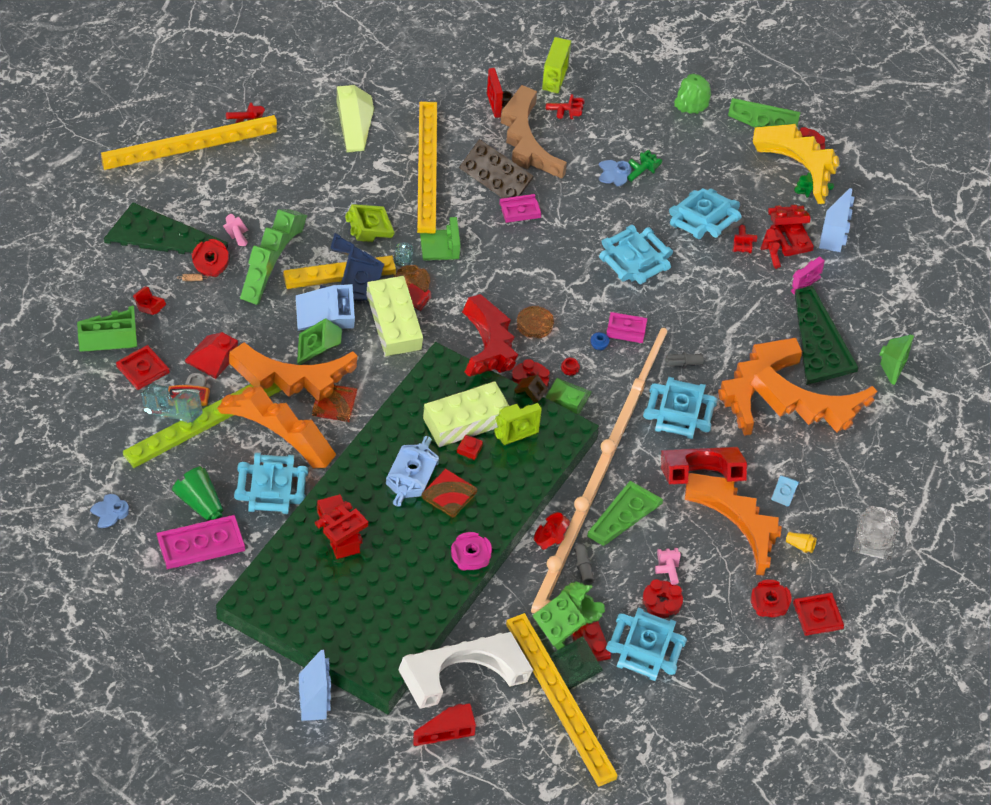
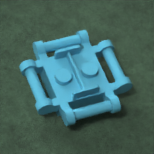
M702 188L699 191L693 190L681 203L669 209V213L672 216L670 225L693 234L697 239H701L706 231L716 238L730 224L741 219V213L738 211L740 202L730 200L718 194L714 189L706 190ZM727 215L729 216V217L726 218L724 221H722L719 225H717V226L715 225V224H717L720 220H722L724 217H726Z
M630 225L626 227V230L615 236L602 240V245L606 250L600 253L599 258L618 274V278L622 282L629 279L631 282L636 280L639 284H643L646 282V279L671 268L667 258L673 254V250L670 247H666L654 235V231L650 227L639 234L635 226ZM649 239L661 252L658 253L646 240ZM619 242V245H618V246L615 247V246L613 245V244Z
M668 377L666 386L655 383L651 385V394L643 417L648 420L657 419L655 428L657 432L666 431L693 439L695 428H699L703 432L711 430V418L718 399L704 394L705 384L696 385ZM663 394L660 410H656L655 405L658 395ZM701 403L707 405L703 420L698 419Z
M255 452L254 465H249L247 462L238 463L239 477L234 498L240 501H249L248 512L262 510L289 514L290 504H300L305 499V482L309 469L306 466L295 468L294 455L274 456L261 455V453ZM247 474H253L251 492L245 491ZM293 477H298L297 492L293 495L291 494Z
M639 607L635 617L618 614L616 628L611 641L606 646L607 651L621 654L617 667L621 669L624 667L646 675L653 681L656 680L659 669H663L670 675L675 674L682 647L687 642L686 637L673 632L676 621H668L643 611L644 609ZM628 625L631 628L625 645L619 643L624 627ZM669 641H671L675 645L669 661H666L663 658Z

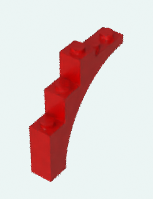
M481 294L468 297L462 313L469 318L479 331L483 340L484 350L470 358L465 373L471 377L493 369L499 373L510 371L514 368L518 353L512 349V342L515 337L508 332L511 319Z

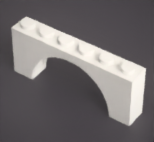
M511 632L498 633L486 638L481 637L469 642L464 641L452 646L447 645L439 649L426 650L414 655L409 654L403 657L398 669L420 709L439 703L443 694L439 673L452 664L471 662L486 666L497 672L507 682L509 687L528 682L533 671Z

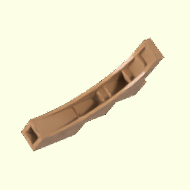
M521 85L503 108L501 114V123L510 127L507 130L506 143L515 146L512 161L525 169L532 165L554 176L563 178L566 174L567 162L546 152L535 140L528 124L529 114L536 104L537 91Z

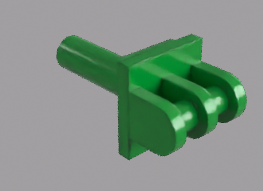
M650 150L644 153L641 152V165L633 159L629 160L628 163L635 170L627 176V179L632 182L646 169L654 174L655 169L661 165L662 159H657V156L655 154L652 155Z
M810 172L807 175L800 176V181L797 182V186L794 188L797 194H805L806 198H809L813 190V179ZM827 184L828 190H833L834 184Z

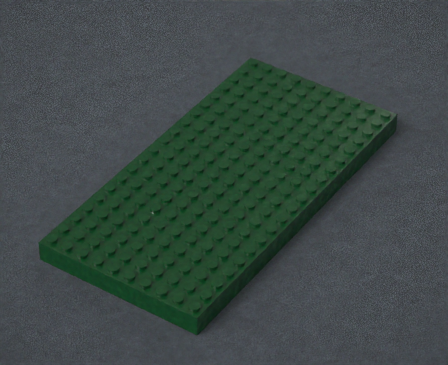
M434 342L216 604L217 619L304 668L320 650H324L325 658H329L331 683L389 715L408 690V686L398 670L403 657L409 654L422 653L426 650L439 649L598 437L599 425L545 397H542L539 402L534 403L525 391L520 393L514 392L518 385L517 383L492 370L469 377L465 370L470 359L437 342ZM491 382H496L509 406L517 404L522 409L525 406L538 403L541 407L539 433L506 445L500 439H497L494 429L472 436L483 441V446L475 460L457 453V448L462 440L438 447L423 419L424 404ZM424 436H427V439L430 437L432 441L428 448L439 457V464L435 466L424 489V496L405 497L401 506H395L393 501L397 494L386 485V478L403 445H419V443H422ZM413 464L408 466L410 469L417 468V466ZM445 469L469 483L443 482L428 488ZM449 492H457L469 496L462 505L449 503L442 507L433 501L437 496ZM341 495L343 502L346 501L352 505V509L349 512L357 509L368 521V527L359 532L362 537L360 553L336 559L330 540L323 533L324 527L319 529L315 525V522L320 519L317 513V500ZM475 532L479 534L478 536L486 537L489 540L492 553L487 566L476 570H461L458 568V565L451 556V546L460 534ZM472 548L468 549V553L473 554L474 552H477L473 551Z

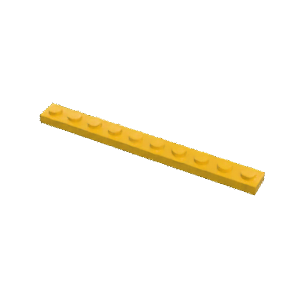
M419 102L417 233H436L437 102Z
M275 115L102 152V166L104 170L276 133L277 120Z
M524 613L506 620L509 631L514 636L532 667L534 675L597 786L599 787L617 780L618 775L526 614Z

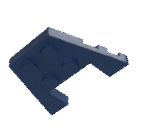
M334 233L330 251L348 255L341 285L352 284L353 301H368L366 295L367 283L380 280L384 263Z

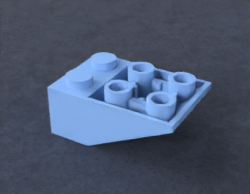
M851 188L827 210L819 248L841 252L842 245L846 246L848 235H845V233H849L850 222L847 220H851L852 209L849 207H853L855 198L851 196Z
M352 284L333 285L296 295L298 331L306 330L325 318L341 329L354 328L355 315Z
M320 650L299 673L301 721L327 719V711H331L329 658H325L324 650Z

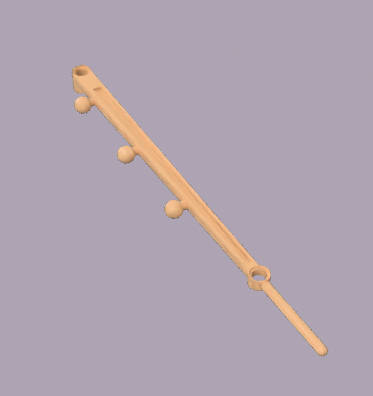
M666 328L660 329L639 378H636L609 439L603 440L601 443V457L583 496L577 497L574 501L576 511L565 533V538L561 542L556 555L551 556L547 560L549 570L534 600L531 613L535 614L551 602L549 598L636 404L642 395L645 380L667 334Z

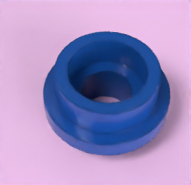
M595 333L591 336V345L596 350H603L609 344V337L604 333Z

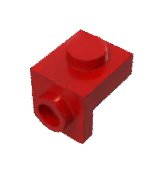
M147 286L133 295L135 303L141 312L154 315L166 306L165 300L153 296Z

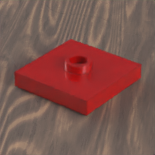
M489 68L487 96L495 118L501 117L503 91L496 69Z
M148 345L116 362V367L137 390L170 373L166 364Z
M833 593L794 599L793 604L805 636L844 629V623Z

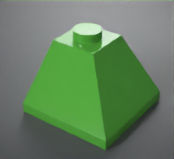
M325 318L299 334L297 364L301 365L341 344L342 329Z
M910 334L890 339L887 346L883 345L880 356H882L880 364L893 385L896 384L908 360L914 335Z
M556 378L545 398L579 415L592 391Z

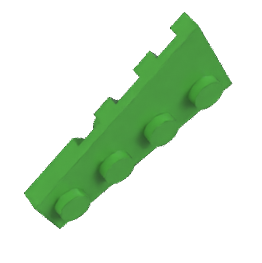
M732 98L728 116L755 128L790 124L798 126L800 112Z
M629 481L588 531L587 537L605 546L662 505L663 499Z

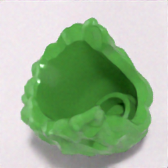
M689 74L681 82L674 106L681 110V112H688L690 114H698L699 111H704L708 107L711 97L709 82L701 75Z
M577 581L571 582L565 586L561 593L566 592L586 619V624L599 621L602 613L605 612V605L602 602H594L591 596L586 595L593 586L584 585Z

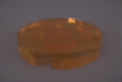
M406 265L399 268L397 273L394 274V277L404 276L407 287L413 283L424 292L429 289L430 275L424 268H418L416 265Z
M529 306L519 312L517 328L521 334L532 338V336L543 338L552 332L554 318L547 309L539 306Z

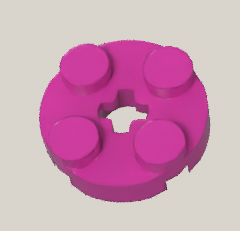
M466 532L456 538V541L451 546V556L459 569L476 570L489 564L492 547L486 537L482 538L475 532ZM469 548H472L473 551H477V552H474L473 554H471V553H468V549H469Z

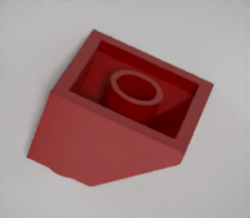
M223 332L208 335L190 353L185 362L216 379L230 364V351L238 347V340Z

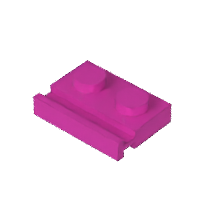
M535 194L500 199L499 204L506 223L541 218V211Z
M819 256L814 261L808 262L803 269H798L794 273L793 289L791 290L794 295L796 289L808 287L821 278L819 274L823 271L825 260Z
M610 312L606 335L609 338L643 343L647 318Z

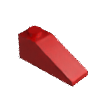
M470 703L456 704L449 707L413 732V746L474 736L476 723Z

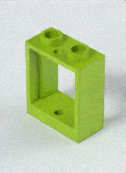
M554 37L544 65L542 90L559 94L569 66L571 40Z

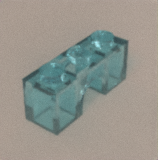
M153 383L141 392L145 413L177 419L187 423H192L203 414L199 393L183 390L172 398L167 386Z

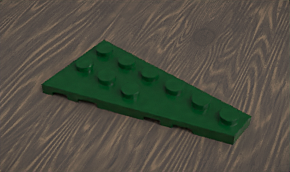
M133 202L104 237V243L108 244L118 242L122 246L132 244L138 245L143 249L164 252L174 250L178 251V254L193 253L194 248L199 243L209 241V239L218 240L225 245L226 249L228 248V242ZM212 254L211 256H207V257H206V258H213V259H215V258H214V254Z
M808 286L796 289L795 301L806 385L856 373L858 366L814 287Z

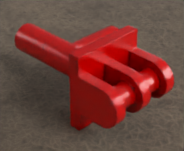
M571 94L569 103H546V110H558L556 115L558 119H562L564 111L569 110L570 119H573L574 116L582 115L585 100L583 98H574L573 94Z
M250 103L246 112H226V119H236L235 123H240L244 119L249 121L262 118L265 108L253 106V103Z
M740 225L739 235L734 236L732 251L752 253V242H757V235L746 234V227Z
M768 229L760 249H769L773 266L777 269L781 267L778 250L782 238L776 237L773 229Z

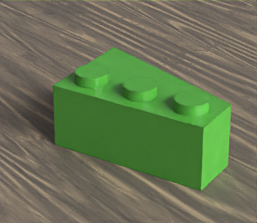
M134 305L128 307V310L118 313L116 310L106 317L101 318L99 315L77 322L80 352L137 347Z

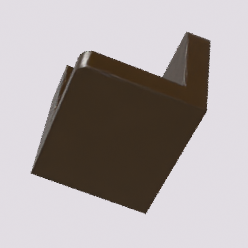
M538 375L523 378L514 389V392L520 393L525 391L535 403L541 400L548 391V388Z

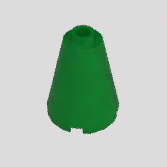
M201 466L193 468L184 474L185 479L181 482L178 479L172 487L174 494L206 521L219 519L223 516V507L205 468Z

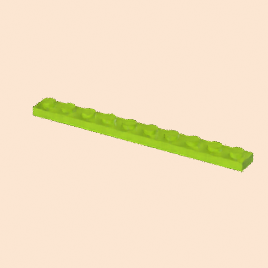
M275 383L268 389H263L268 397L281 391ZM249 384L230 395L242 394L246 388L253 386ZM221 399L123 450V456L133 468H136L234 415L221 414L217 408L222 403Z

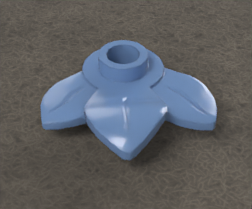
M606 160L599 163V166L604 170L599 177L601 182H614L616 186H621L627 182V176L631 174V167L628 162Z
M108 494L104 496V501L94 504L90 511L92 514L100 517L98 528H106L114 525L118 519H124L129 513V505L126 501L120 500L117 495Z

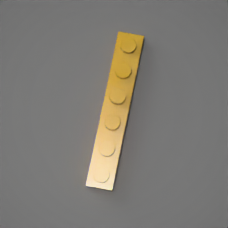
M392 255L376 257V259L384 263L381 276L396 274ZM347 262L283 270L286 288L291 289L341 282Z

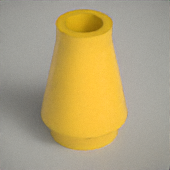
M788 532L786 537V543L805 553H812L817 542V538L813 537L812 534Z

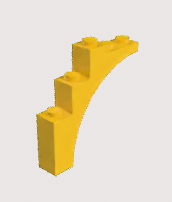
M796 124L756 127L754 129L753 144L757 152L783 154L803 164L812 175L813 194L817 203L825 204L826 196L829 193L827 184L830 181V174H836V168L839 166V157L835 155L834 150H820V144L816 142L815 137H802L801 131H798Z

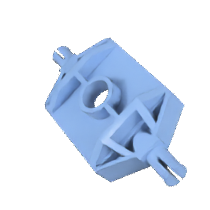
M424 436L422 443H419V445H403L386 478V485L397 494L393 501L395 506H401L405 497L424 496V489L435 466L439 464V457L428 448L432 441L430 437L427 439V436ZM413 464L416 465L417 468L410 469L408 466Z

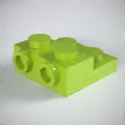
M352 204L345 215L346 222H350L351 235L355 236L357 241L373 242L375 237L392 238L394 235V230L386 210L382 206Z
M536 403L520 409L517 404L499 410V415L495 416L498 427L494 428L497 439H500L506 445L539 433L540 405Z

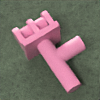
M233 214L226 217L227 224L223 225V227L232 239L236 238L239 246H246L248 241L243 233L248 231L247 227L240 217L235 218Z
M674 548V550L666 549V551L658 549L659 566H655L656 574L669 573L671 584H678L679 580L675 568L679 567L680 561L678 548Z

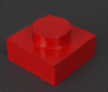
M465 435L457 448V453L475 460L483 446V441Z

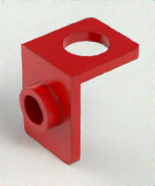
M411 283L408 286L413 307L421 312L432 298L431 291L427 290V292H424Z

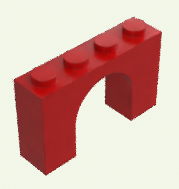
M738 447L661 450V470L668 484H688L689 471L700 469L718 471L724 475L727 482L746 481L747 462Z

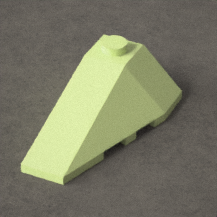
M355 85L338 86L337 106L346 151H364L374 113L372 97Z

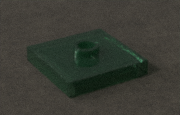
M583 636L549 655L569 690L603 671Z

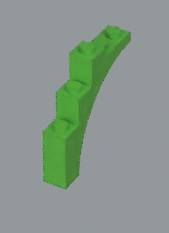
M278 209L273 227L265 228L261 245L253 246L248 262L250 266L240 299L256 305L260 303L268 278L280 254L294 236L303 232L307 218L306 214L291 209Z

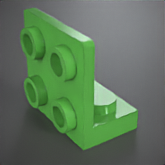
M450 217L446 230H436V233H420L423 260L459 259L460 237L457 217Z
M566 592L561 593L532 615L550 642L560 653L567 649L563 643L566 641V638L587 623Z

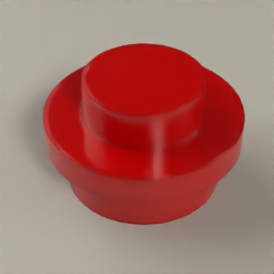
M566 358L561 364V370L566 375H576L580 370V365L575 358Z

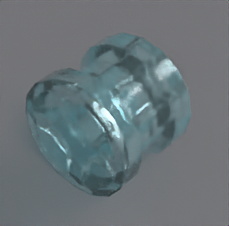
M404 242L397 244L394 261L402 266L409 265L412 262L413 246Z

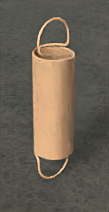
M183 274L182 280L203 281L202 277L207 276H202V274Z

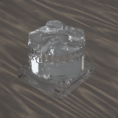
M870 506L866 508V511L858 519L852 552L891 560L899 529L896 513L893 510H887L882 507Z

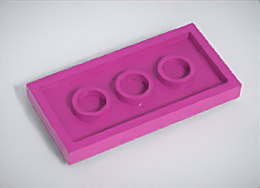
M235 515L157 533V540L167 569L245 551V545Z

